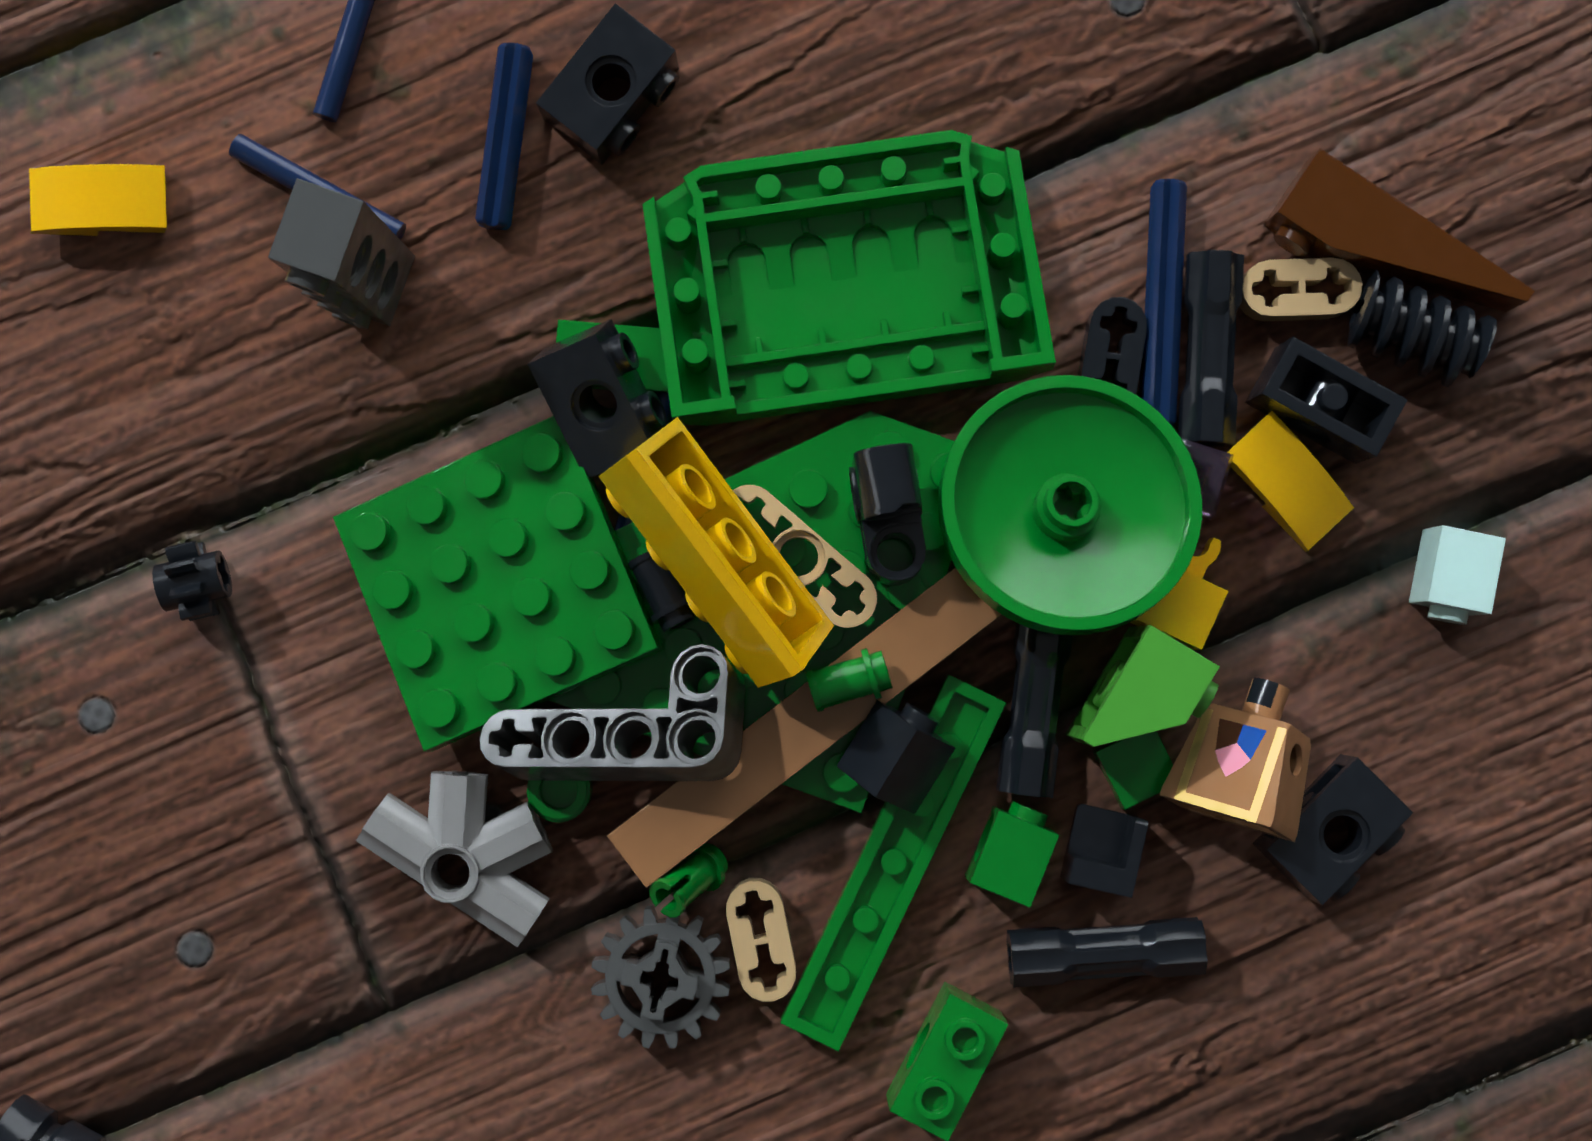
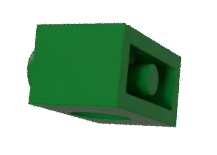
M944 981L886 1093L889 1111L935 1136L949 1141L1009 1025L1002 1012Z

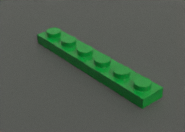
M949 674L946 675L928 714L940 722L935 733L956 749L915 814L890 803H884L783 1012L781 1024L839 1052L1006 702Z

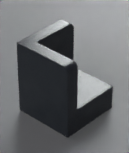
M1082 803L1078 804L1075 807L1060 877L1069 884L1132 898L1148 829V821L1135 815Z

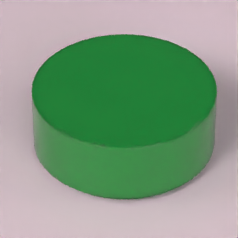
M528 780L527 798L532 809L540 817L551 822H566L580 815L589 805L593 791L592 781Z

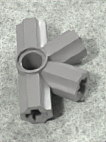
M467 771L431 772L428 818L391 793H388L374 810L356 841L422 884L424 890L433 899L443 903H451L518 947L550 899L511 873L553 852L547 832L529 801L485 822L488 774ZM445 854H455L462 857L469 867L468 882L462 885L446 883L438 872L440 857Z

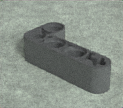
M703 644L690 646L682 651L673 663L670 676L668 708L503 710L491 716L483 726L480 735V749L485 758L492 764L523 780H721L734 771L739 764L742 752L746 691L744 677L713 646ZM719 669L720 677L715 687L706 693L698 694L697 688L702 676L710 670ZM651 732L652 741L649 749L642 756L632 759L631 749L635 740L642 734ZM715 732L716 740L712 750L704 757L694 759L693 748L699 737L706 733ZM584 733H589L587 748L579 756L571 758L570 750L575 739ZM526 737L541 745L542 750L533 744H524Z

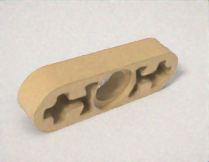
M743 485L733 490L740 500L749 505L757 498L763 501L765 506L761 511V515L775 529L781 517L792 524L791 528L780 533L773 541V545L779 553L786 542L795 538L806 539L815 546L818 553V561L815 568L806 575L797 576L805 587L815 582L823 574L828 560L832 559L841 567L840 570L831 575L835 581L846 588L852 585L853 582H856L864 589L859 596V600L865 607L858 615L850 610L844 612L842 616L837 615L831 609L836 602V598L823 585L817 597L812 595L834 625L842 628H852L865 623L872 616L877 604V593L872 581L764 488L756 485Z

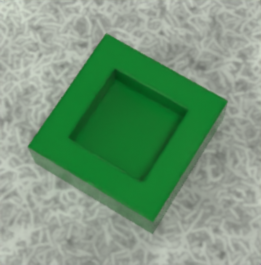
M1157 731L1111 742L1092 751L1120 808L1124 810L1160 793L1173 767V763Z

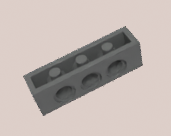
M297 178L268 258L287 272L284 282L301 289L302 295L317 301L318 307L332 312L333 318L368 330L371 320L388 326L391 325L415 255L364 201Z

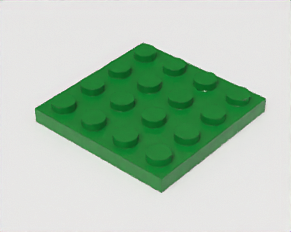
M554 416L333 517L423 751L433 752L482 730L488 719L499 711L530 709L663 650L593 477L589 478L584 467H579Z

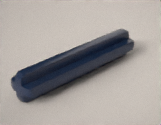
M501 43L497 50L475 216L479 226L490 230H508L512 222L533 63V54L530 47L518 43Z

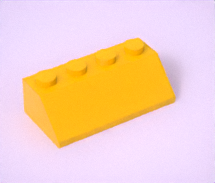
M678 417L598 476L606 486V494L611 505L619 514L632 520L646 539V547L652 559L662 569L669 570L685 590L686 601L690 609L700 620L710 623L725 643L726 654L738 671L748 674L759 688L793 677L805 668L834 627L833 623Z

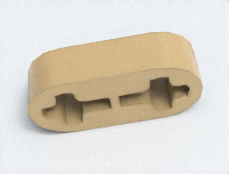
M1304 258L1266 260L1258 262L1243 274V293L1240 308L1245 315L1259 321L1330 319L1342 315L1356 305L1361 296L1363 284L1360 273L1354 265L1344 259ZM1329 273L1333 283L1343 285L1345 291L1334 299L1333 304H1329L1327 294L1306 293V286L1320 283ZM1266 275L1269 276L1271 286H1291L1292 294L1279 295L1272 300L1269 307L1265 306L1263 296L1253 295L1252 287L1263 281V277Z
M748 878L739 882L730 892L726 903L727 922L738 976L743 989L754 999L762 1002H773L783 998L793 987L796 979L795 956L784 902L779 889L763 878ZM757 891L760 900H771L773 903V909L764 912L763 921L766 933L755 935L750 916L739 915L737 912V907L745 904L746 892ZM768 943L773 963H784L786 971L777 974L775 986L765 987L762 977L752 978L749 970L758 967L759 954L757 945Z

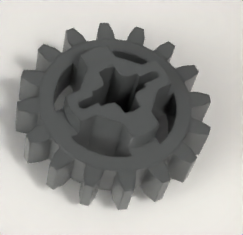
M646 906L643 916L644 923L638 925L631 916L626 914L619 921L624 936L621 938L616 934L607 932L601 940V943L611 952V955L595 956L591 968L605 973V978L594 983L591 987L592 995L596 996L608 995L610 1001L602 1009L600 1016L605 1020L618 1014L623 1019L618 1033L621 1038L624 1039L636 1028L643 1031V1047L649 1048L656 1034H664L669 1048H676L680 1030L685 1028L695 1039L702 1035L703 1030L699 1020L701 1015L715 1021L719 1018L721 1010L711 999L712 996H728L730 984L716 979V974L730 969L731 963L728 957L713 956L712 952L721 943L722 938L719 933L709 935L706 938L699 934L704 919L700 915H697L686 925L680 922V916L676 918L667 916V919H658L654 906ZM658 934L655 947L644 954H624L633 943L641 938ZM681 940L685 941L695 950L701 960L704 971L700 967L689 965L679 950ZM667 949L668 958L666 963L669 964V975L678 978V981L670 980L666 989L662 990L659 1001L655 1002L656 988H654V977L645 974V972L654 971L657 962L661 961L664 950ZM620 982L621 985L633 988L643 1004L641 1012L634 1008L626 999ZM694 997L698 998L686 1011L675 1016L665 1017L667 1007L679 999L693 1000Z

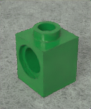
M1012 801L1008 812L993 806L965 873L966 879L971 884L1030 908L1059 838V834L1044 827L1048 815L1015 801Z

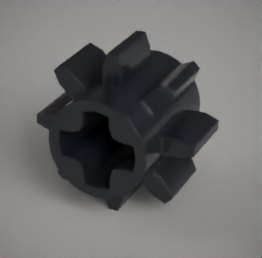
M196 540L166 547L165 552L168 562L154 565L152 571L154 590L162 609L166 612L179 609L182 621L188 619L193 621L219 615L220 610L217 600L231 597L232 595L231 575L222 552L217 550L206 553L205 543H197Z

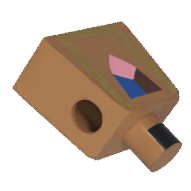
M1253 678L1242 711L1211 703L1204 714L1197 719L1162 786L1160 795L1187 811L1295 842L1300 822L1311 743L1310 738L1294 726L1280 721L1290 689L1269 680Z

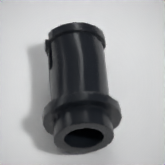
M648 551L627 564L629 569L633 571L654 613L649 618L651 623H659L663 633L672 631L697 617L686 601L685 590L669 570H664L655 563Z

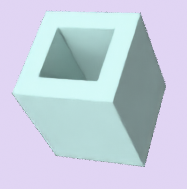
M1444 525L1423 529L1409 603L1429 607L1427 618L1454 624L1467 625L1468 615L1492 614L1506 538Z

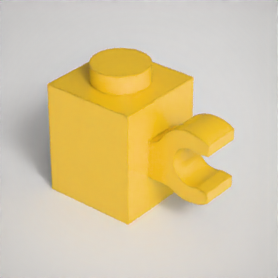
M1216 538L1208 539L1203 552L1199 556L1192 557L1189 566L1173 589L1149 611L1130 623L1137 626L1152 625L1188 648L1202 650L1228 594V590L1202 579L1209 565L1217 559L1220 553L1221 540Z

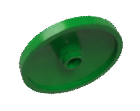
M1056 375L1028 380L1002 391L980 407L966 422L952 445L941 473L938 490V513L943 540L957 571L976 595L992 609L1018 624L1038 631L1059 635H1088L1108 631L1137 619L1154 607L1178 583L1190 564L1200 536L1202 495L1195 465L1183 440L1162 414L1148 402L1118 385L1085 376Z

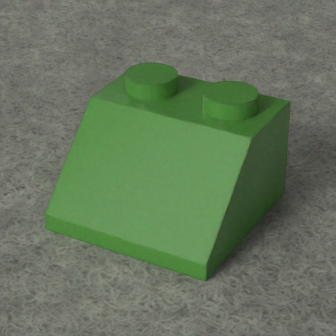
M1152 625L1129 627L1065 735L1074 741L1095 747L1184 725L1191 715L1200 718L1217 693L1219 685L1213 682L1212 679L1220 666Z

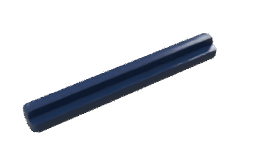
M1159 179L1153 183L1150 189L1145 296L1147 332L1142 360L1141 398L1160 412L1174 426L1177 419L1187 185L1184 181L1178 179Z

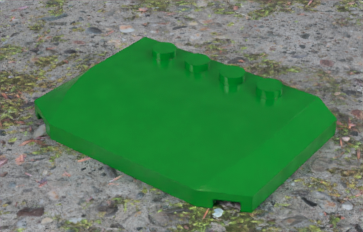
M946 130L701 165L683 177L684 183L657 201L652 197L643 203L672 420L678 417L684 425L709 426L1015 382L1053 370L1056 359L1019 150L1005 147V151H1000L971 142V135L954 130ZM692 331L709 332L712 334L694 339Z

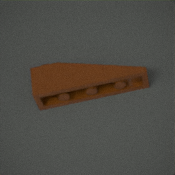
M1321 148L1304 163L1264 223V226L1276 233L1273 237L1275 242L1295 256L1306 257L1308 254L1312 258L1344 259L1354 265L1359 272L1371 275L1377 269L1380 278L1387 279L1395 276L1400 278L1403 284L1413 287L1420 286L1431 292L1507 312L1528 302L1535 290Z

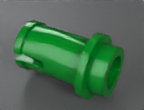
M865 648L861 650V657L818 670L806 671L808 685L817 712L872 694L878 700L882 698V691L892 689L893 686L882 650L869 654L868 649Z
M704 843L662 878L653 882L649 893L654 906H658L671 893H674V899L660 912L670 918H676L702 893L718 889L724 883L725 873L728 870L727 859L723 852L713 844Z

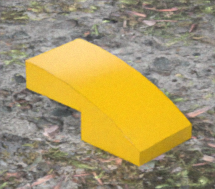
M89 164L29 168L31 234L98 236L99 231L165 233L167 229L165 165Z
M1273 411L1267 414L1222 457L1265 502L1262 508L1305 552L1309 551L1354 509L1353 505L1324 467Z

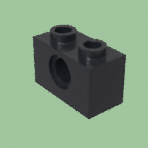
M615 3L536 102L543 120L603 165L612 152L620 156L629 148L640 131L641 126L636 122L652 103L659 107L667 100L677 86L680 77L676 74L679 69L676 50ZM617 77L630 83L629 91L619 100L607 101L597 95L600 85L607 79Z
M612 319L546 347L528 363L579 467H584L589 478L605 472L667 425V416L662 402L653 391L647 392L636 370L639 367V359L633 343L625 333H618ZM592 385H602L608 388L616 398L617 408H606L600 405L593 396Z
M1292 337L1273 350L1245 403L1266 415L1273 411L1287 427L1357 464L1377 457L1403 410L1407 399L1299 339Z
M1340 754L1304 791L1298 834L1295 842L1262 833L1252 844L1306 898L1323 905L1329 898L1332 901L1339 900L1356 885L1360 879V874L1357 870L1373 853L1380 856L1398 843L1405 833V828L1402 824L1413 812L1358 757ZM1342 816L1348 825V837L1342 846L1330 850L1324 840V829L1331 819Z

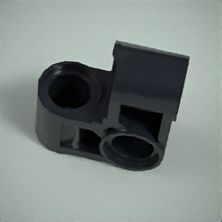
M898 443L857 451L853 454L852 467H849V477L857 524H860L865 562L869 573L877 581L888 586H900L910 582L918 574L925 561L926 554L921 519V493L913 446L909 443ZM890 538H899L905 541L913 552L912 565L902 571L886 569L879 562L877 556L878 546Z

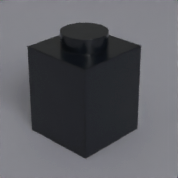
M877 700L837 764V767L874 797L915 814L956 748L935 733L940 722L928 713L910 703H906L902 711H899Z

